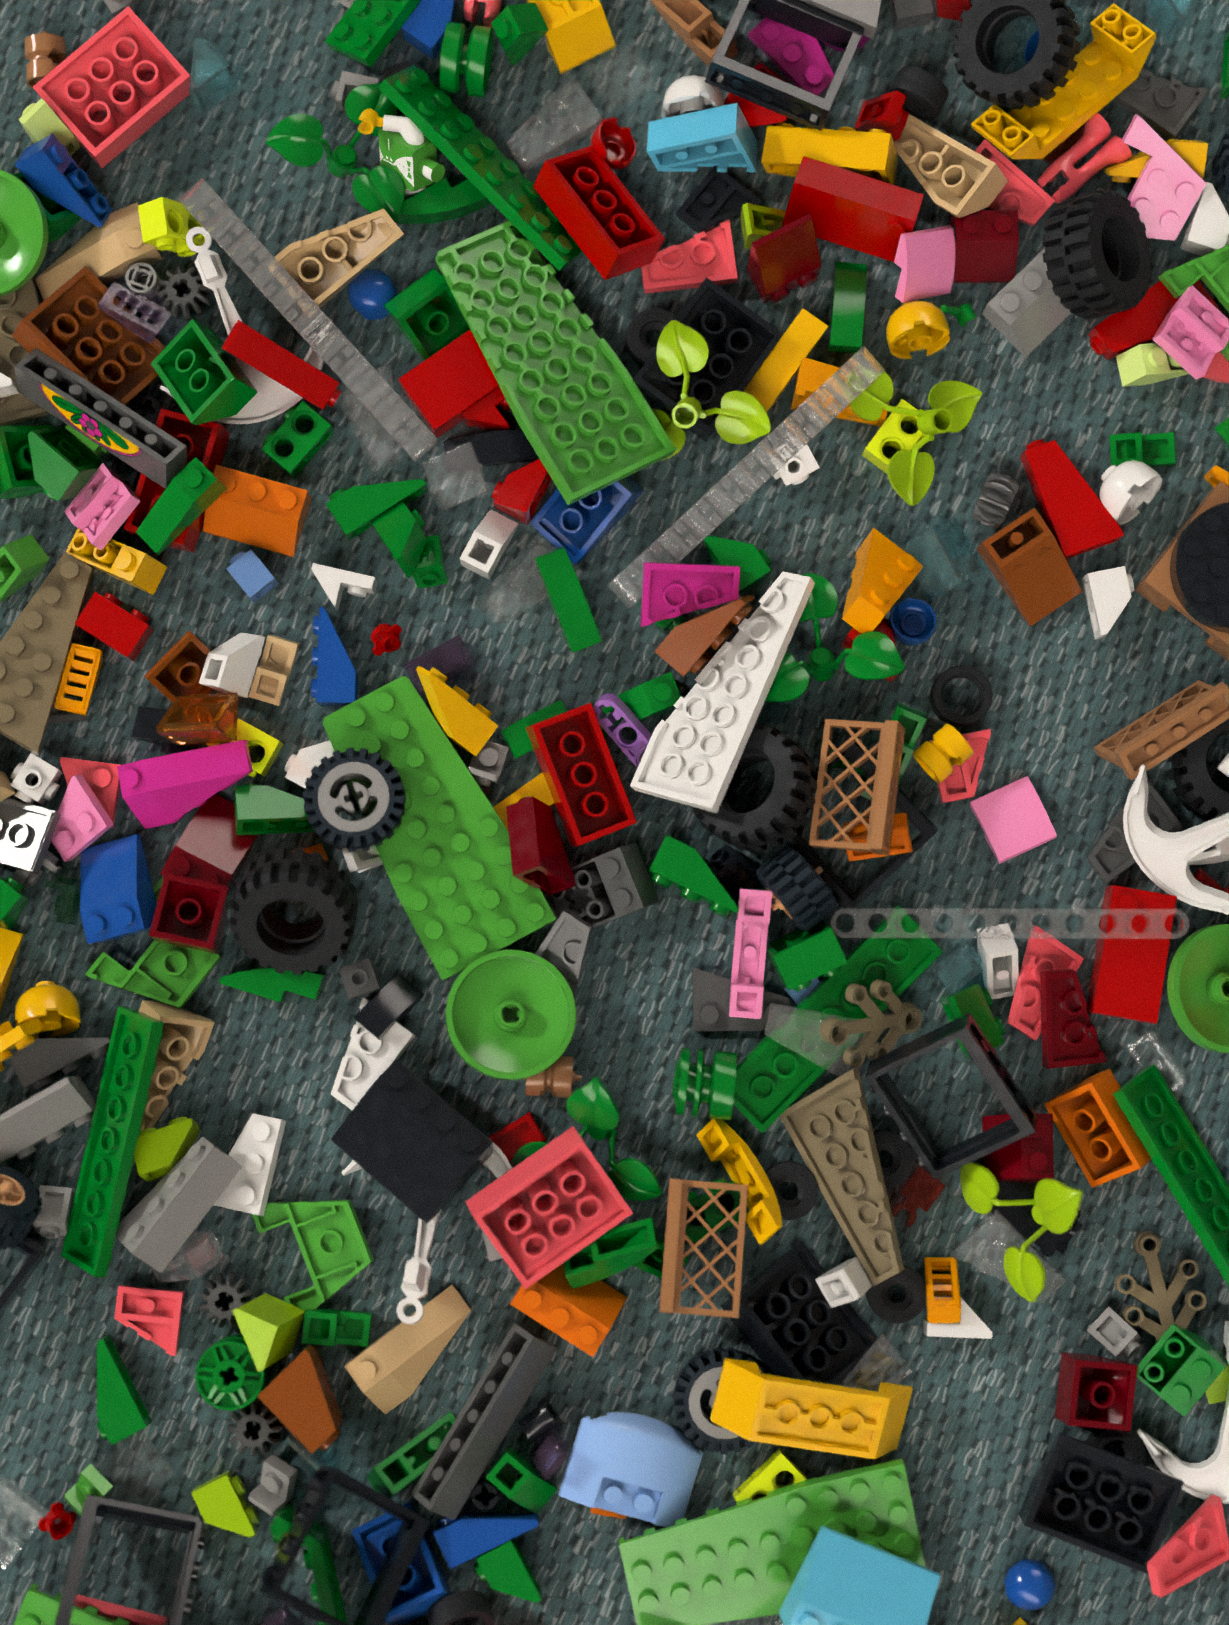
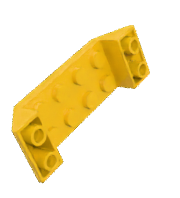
M526 0L527 3H536L549 29L545 34L546 48L560 74L616 47L599 0Z
M1113 3L1090 23L1094 40L1074 56L1073 60L1077 62L1074 72L1071 70L1067 72L1065 78L1069 81L1063 88L1057 86L1054 89L1056 93L1054 97L1049 100L1040 98V105L1030 108L1024 105L1022 109H1012L1008 113L996 104H993L971 123L972 128L1012 160L1043 159L1138 78L1157 38L1156 33Z
M725 1358L710 1420L749 1441L876 1459L897 1449L913 1389L911 1386L880 1382L877 1392L762 1374L756 1362Z

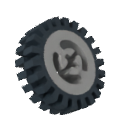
M346 748L347 752L342 753L337 750L332 752V757L327 758L325 756L320 760L321 764L318 767L314 766L311 770V777H307L305 782L306 790L303 791L304 811L315 833L328 845L332 844L339 850L345 848L349 852H356V849L367 851L373 845L377 847L382 845L385 838L390 839L394 835V829L396 827L399 828L401 817L405 813L406 797L404 787L397 770L392 767V764L387 759H382L380 754L376 752L373 754L369 753L368 749L360 748V751H354V748ZM352 779L364 780L372 785L370 788H365L362 784L353 782L363 815L368 812L372 802H377L374 811L366 818L358 821H349L338 816V813L343 811L351 817H357L354 807L350 802L351 797L347 785L341 788L337 798H333L338 786Z
M719 1347L713 1348L714 1350L710 1352L706 1350L701 1352L697 1358L693 1357L689 1361V1364L686 1368L682 1369L680 1377L676 1381L674 1410L677 1422L684 1430L687 1438H691L698 1447H705L706 1451L712 1453L714 1450L720 1451V1454H728V1451L741 1452V1448L753 1446L754 1441H749L712 1422L702 1410L700 1398L702 1392L705 1389H709L711 1391L709 1401L712 1409L718 1387L717 1381L720 1379L725 1358L756 1362L762 1374H767V1372L755 1358L752 1359L748 1356V1353L743 1351H735V1348L721 1349Z

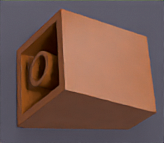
M309 1344L257 1397L313 1454L318 1448L324 1452L338 1438L337 1436L341 1433L338 1427L343 1419L318 1346Z

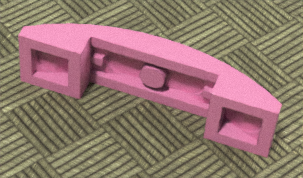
M744 888L739 890L737 906L739 910L736 915L729 1017L761 1019L763 982L772 892L769 890Z

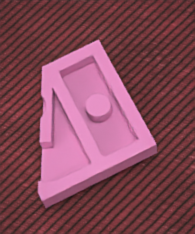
M82 774L74 775L70 779L58 809V813L61 815L51 842L64 862L72 861L114 825Z

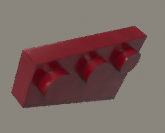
M1063 969L1040 972L1042 1066L1047 1069L1107 1062L1104 1052L1100 1050L1095 1026L1091 1024L1086 1009L1087 1003L1076 971Z

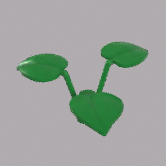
M381 83L360 85L348 94L345 100V112L352 123L360 125L363 122L358 118L365 109H373L379 117L383 118L384 114L397 115V107L378 89ZM303 113L290 115L277 123L271 130L265 143L293 165L299 167L313 166L320 161L325 149V159L328 161L327 166L334 176L342 178L347 175L354 176V174L363 173L352 182V191L358 203L370 213L385 209L393 221L397 222L405 197L403 179L394 169L384 165L374 167L371 172L366 167H354L357 163V153L353 148L362 135L358 130L349 145H339L333 153L328 140L321 138L323 132L322 124L311 115ZM375 127L371 133L373 136L379 137L378 127Z
M813 573L802 574L803 576L811 577L815 585L799 622L813 620L816 649L809 655V664L803 660L796 662L792 654L789 652L785 653L765 702H786L797 699L808 688V674H811L817 681H827L834 676L835 670L839 669V664L844 659L845 670L851 676L862 680H878L895 676L904 671V664L893 641L885 634L876 631H869L858 635L853 640L852 649H844L837 659L834 660L833 653L829 649L822 647L818 618H829L836 613L838 608L836 590L827 579Z
M598 1077L593 1078L589 1083L570 1094L566 1108L576 1122L584 1125L583 1129L579 1132L581 1138L587 1133L596 1140L609 1138L608 1163L612 1169L608 1170L606 1174L621 1196L635 1201H645L660 1196L663 1190L660 1188L654 1172L645 1163L632 1158H624L616 1163L615 1137L617 1132L614 1128L619 1122V1111L610 1093ZM531 1142L523 1145L515 1152L513 1163L518 1165L548 1143Z

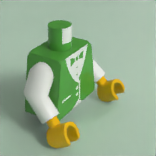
M365 109L358 119L363 122L358 126V131L368 135L373 132L375 127H378L380 165L388 166L399 173L405 185V196L417 194L424 190L426 186L439 182L443 178L445 168L437 162L436 146L420 131L410 118L384 114L383 118L379 117L373 109Z

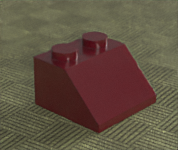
M980 210L961 218L952 216L950 226L953 227L955 237L953 283H1009L1015 277L1019 243L1018 210Z
M165 873L149 936L158 942L218 955L226 925L229 887Z
M1036 1113L1038 1118L1035 1133L982 1157L983 1166L994 1175L997 1182L1038 1183L1043 1179H1054L1052 1113ZM1010 1115L983 1116L982 1132L1010 1120Z
M1062 1352L1055 1417L1068 1426L1130 1431L1138 1365L1096 1355Z

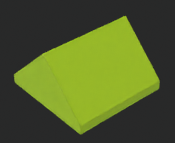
M268 1293L260 1295L232 1310L258 1372L292 1353L305 1315L304 1310Z

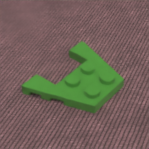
M1229 245L1160 274L1158 279L1175 299L1180 297L1188 287L1201 279L1229 312ZM1229 341L1225 349L1220 351V353L1225 357V359L1228 362Z
M164 876L153 888L156 904ZM154 940L130 971L103 951L85 975L91 979L182 1009L220 961L221 956L219 953L217 955Z
M351 1199L267 1203L264 1216L252 1214L259 1234L288 1222L291 1223L314 1285L284 1297V1300L304 1311L306 1309H317L374 1261Z

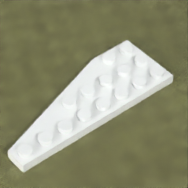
M784 571L779 575L759 600L760 606L749 619L744 618L738 626L739 631L734 638L722 645L695 678L697 683L685 698L680 697L673 705L676 709L666 721L662 719L655 727L630 784L635 791L713 813L718 812L815 585L811 577Z

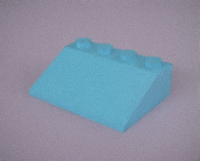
M822 1525L779 1611V1615L783 1625H927L941 1576L938 1572Z

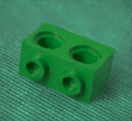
M303 401L298 407L294 405L287 411L283 418L285 422L277 431L273 429L269 432L263 441L264 446L262 448L265 456L293 479L299 475L334 434L332 425ZM309 420L314 422V427L310 432L301 433L298 431L299 425L303 421ZM285 444L294 446L291 455L287 457L278 455V450L281 446Z
M724 1177L713 1181L717 1183L734 1184L732 1179L726 1182ZM708 1189L713 1196L721 1191L718 1189ZM694 1190L688 1193V1202L692 1207L701 1208L711 1199L706 1192L697 1195ZM726 1190L724 1192L732 1195L734 1199L733 1206L726 1210L729 1214L740 1204L738 1191ZM714 1202L703 1210V1220L711 1229L726 1217L716 1207ZM739 1211L732 1216L736 1223H738ZM728 1220L714 1233L719 1232L727 1227H730L733 1224L730 1222V1220ZM701 1222L698 1224L688 1223L685 1233L691 1242L695 1243L705 1236L708 1230Z

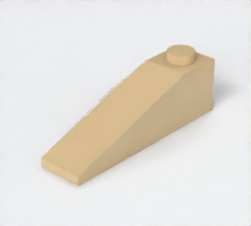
M910 114L900 139L893 141L897 153L934 203L958 218L988 208L1008 182L996 163Z
M138 202L110 213L103 226L93 227L34 279L43 300H46L85 266L103 284L125 276L129 267L135 263L143 262L151 265L162 260L156 246L143 243Z
M381 209L349 221L339 227L291 243L265 265L308 317H311L397 242L404 233L385 209Z
M142 1000L139 1012L164 1022L163 1036L159 1043L155 1060V1071L149 1086L148 1102L144 1108L141 1121V1130L154 1127L169 1104L167 1096L175 1084H183L187 1078L183 1073L192 1059L199 1060L204 1053L215 1022L185 1009L161 1002Z
M453 1284L423 1305L424 1315L417 1324L407 1325L401 1321L345 1364L344 1367L363 1394L385 1415L414 1393L470 1313V1307ZM416 1311L413 1312V1313H412L411 1315H409L408 1317L413 1316V1315L416 1313Z

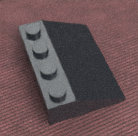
M707 277L676 319L698 331L705 338L709 348V357L705 366L700 371L689 372L688 396L697 399L704 411L711 408H721V399L724 394L730 391H743L783 336L782 332ZM656 347L633 381L672 416L674 407L681 400L680 395L682 393L684 375L683 373L676 377L665 375L657 362ZM719 414L709 415L704 419L698 418L696 423L687 429L706 442L716 429L715 421Z
M397 1059L372 1084L331 1138L335 1145L426 1224L438 1214L493 1154V1142Z
M799 1242L741 1287L739 1318L730 1319L773 1376L839 1385L880 1344L849 1303L833 1308L830 1307L815 1281L816 1278L826 1272L803 1242ZM733 1296L721 1305L723 1310L732 1311Z
M1059 1432L1030 1484L1019 1515L1024 1526L1148 1574L1147 1562L1158 1550L1184 1481Z

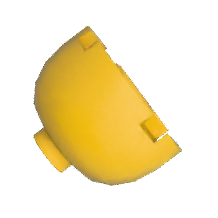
M915 300L903 303L890 316L886 328V338L890 352L893 356L901 359H911L910 352L926 349V356L932 355L943 349L950 341V329L943 311L933 303Z
M53 981L38 982L35 987L28 989L21 995L15 1006L16 1027L39 1018L44 1027V1030L41 1032L54 1030L50 1038L69 1034L77 1030L79 1023H81L78 1001L71 991L63 986L55 985ZM39 1033L34 1035L33 1037L39 1038Z

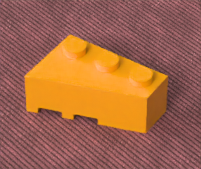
M802 357L790 409L880 427L886 421L888 412L883 409L880 418L875 421L861 419L851 409L846 395V381L850 370Z
M875 528L871 530L856 551L855 558L857 560L855 568L851 573V588L847 592L842 616L845 622L861 634L875 630L924 567L912 555L906 553Z

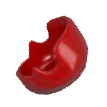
M615 117L603 119L591 136L590 146H594L596 151L613 170L627 167L636 156V142L630 134V128L619 126Z

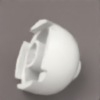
M691 75L676 79L666 90L662 104V119L723 106L722 93L719 88L706 83V78L702 76Z
M1126 461L1117 467L1112 465L1101 477L1104 482L1100 487V501L1120 525L1125 524L1140 513L1136 509L1143 502L1149 504L1162 484L1161 475L1152 467L1140 461Z

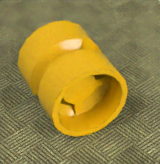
M948 723L933 735V742H924L912 753L921 768L939 784L954 772L953 765L961 766L974 754L965 738Z

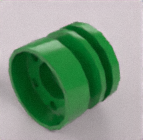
M681 1048V1054L674 1069L672 1089L675 1115H684L685 1103L687 1101L692 1102V1117H697L701 1103H707L709 1118L731 1120L736 1082L737 1053L715 1051L711 1065H706L702 1049L697 1050L696 1063H689L690 1048Z
M233 1334L225 1336L207 1349L197 1363L195 1374L197 1389L203 1399L216 1409L227 1411L241 1409L254 1401L265 1388L270 1379L272 1366L258 1372L243 1335ZM230 1367L235 1368L234 1374L238 1376L233 1381H229L228 1373L224 1372Z

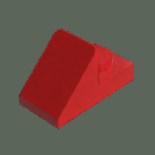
M895 90L864 101L854 129L861 132H869L870 129H881L891 133L893 141H898L909 117L908 112L902 107L906 95Z
M499 387L464 411L462 418L467 426L494 431L510 430L508 423L499 410L507 411L511 408Z

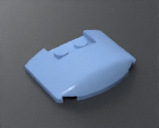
M606 1412L607 1415L590 1420V1416L583 1417L558 1495L591 1508L604 1509L648 1521L662 1527L675 1525L676 1520L684 1518L703 1456L698 1446L695 1447L690 1439L675 1427L650 1416L630 1412Z

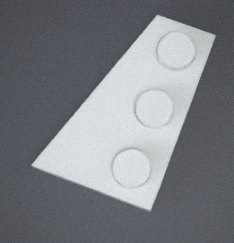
M364 997L359 1007L360 1010L369 1002ZM357 1021L353 1025L350 1034L351 1039L345 1057L342 1058L331 1091L332 1096L352 1111L372 1084L396 1059L400 1058L416 1036L400 1023L396 1022L380 1040L375 1038Z
M252 1113L228 1154L242 1168L214 1203V1206L264 1216L285 1129V1120Z

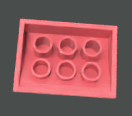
M129 6L33 86L37 94L73 133L79 144L101 169L196 89L190 74Z
M574 1126L465 1201L475 1221L525 1289L633 1214Z

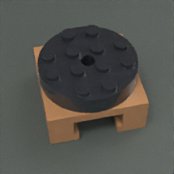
M1221 481L1203 498L1134 590L1161 611L1165 612L1171 605L1210 635L1204 643L1229 662V487Z

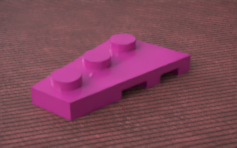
M767 17L748 33V38L797 87L820 96L830 86L834 73L815 37Z
M643 562L640 626L644 627L661 620L675 618L685 613L738 599L740 566Z

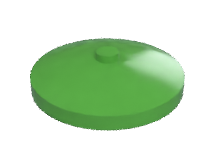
M0 170V297L23 287L38 271L47 250L48 221L41 201L30 186L18 177Z
M1229 924L1207 926L1187 937L1177 949L1172 959L1167 979L1169 1005L1181 1030L1200 1047L1217 1053H1229Z
M522 950L495 951L473 961L455 980L446 1005L447 1031L456 1052L474 1070L499 1080L526 1079L538 1075L551 1067L562 1056L569 1045L576 1022L575 1000L564 976L544 958Z

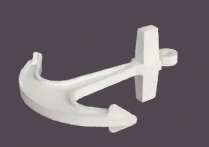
M194 227L187 233L186 243L189 249L198 253L194 263L200 273L203 285L214 292L229 336L237 320L242 321L225 288L228 275L222 265L219 254L209 250L212 245V236L209 231L202 227ZM202 234L205 237V243L202 246L194 244L193 238L195 235ZM331 319L328 320L327 325L313 341L304 358V361L320 371L328 349L330 326L333 321ZM235 357L236 362L258 393L237 415L214 421L228 424L262 422L289 410L303 397ZM160 386L161 390L172 396L167 387Z
M1141 765L1139 774L1129 791L1123 814L1125 838L1134 860L1147 877L1166 893L1177 896L1178 900L1189 905L1228 915L1229 893L1206 886L1196 880L1190 872L1189 861L1197 854L1229 836V813L1181 832L1172 833L1161 830L1152 823L1147 813L1149 789L1146 765Z
M493 1143V1154L485 1161L483 1166L487 1167L498 1179L511 1170L512 1166L500 1148ZM352 1160L341 1173L343 1176H346L363 1168ZM441 1210L428 1224L424 1223L420 1218L418 1220L414 1257L405 1264L404 1278L401 1289L407 1297L402 1299L397 1306L398 1318L407 1325L417 1324L424 1315V1308L419 1300L428 1295L432 1268L427 1260ZM410 1305L415 1306L416 1313L411 1317L406 1316L405 1308Z
M1225 1321L1223 1342L1227 1350L1226 1359L1229 1363V1321ZM1228 1385L1218 1445L1214 1454L1207 1460L1199 1463H1188L1180 1460L1163 1443L1141 1429L1137 1430L1160 1470L1165 1474L1184 1481L1183 1491L1203 1500H1207L1213 1494L1221 1497L1222 1503L1229 1504Z

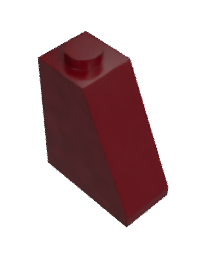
M533 796L521 798L517 803L507 806L513 876L534 888H540L541 892L548 896L576 886L551 807Z

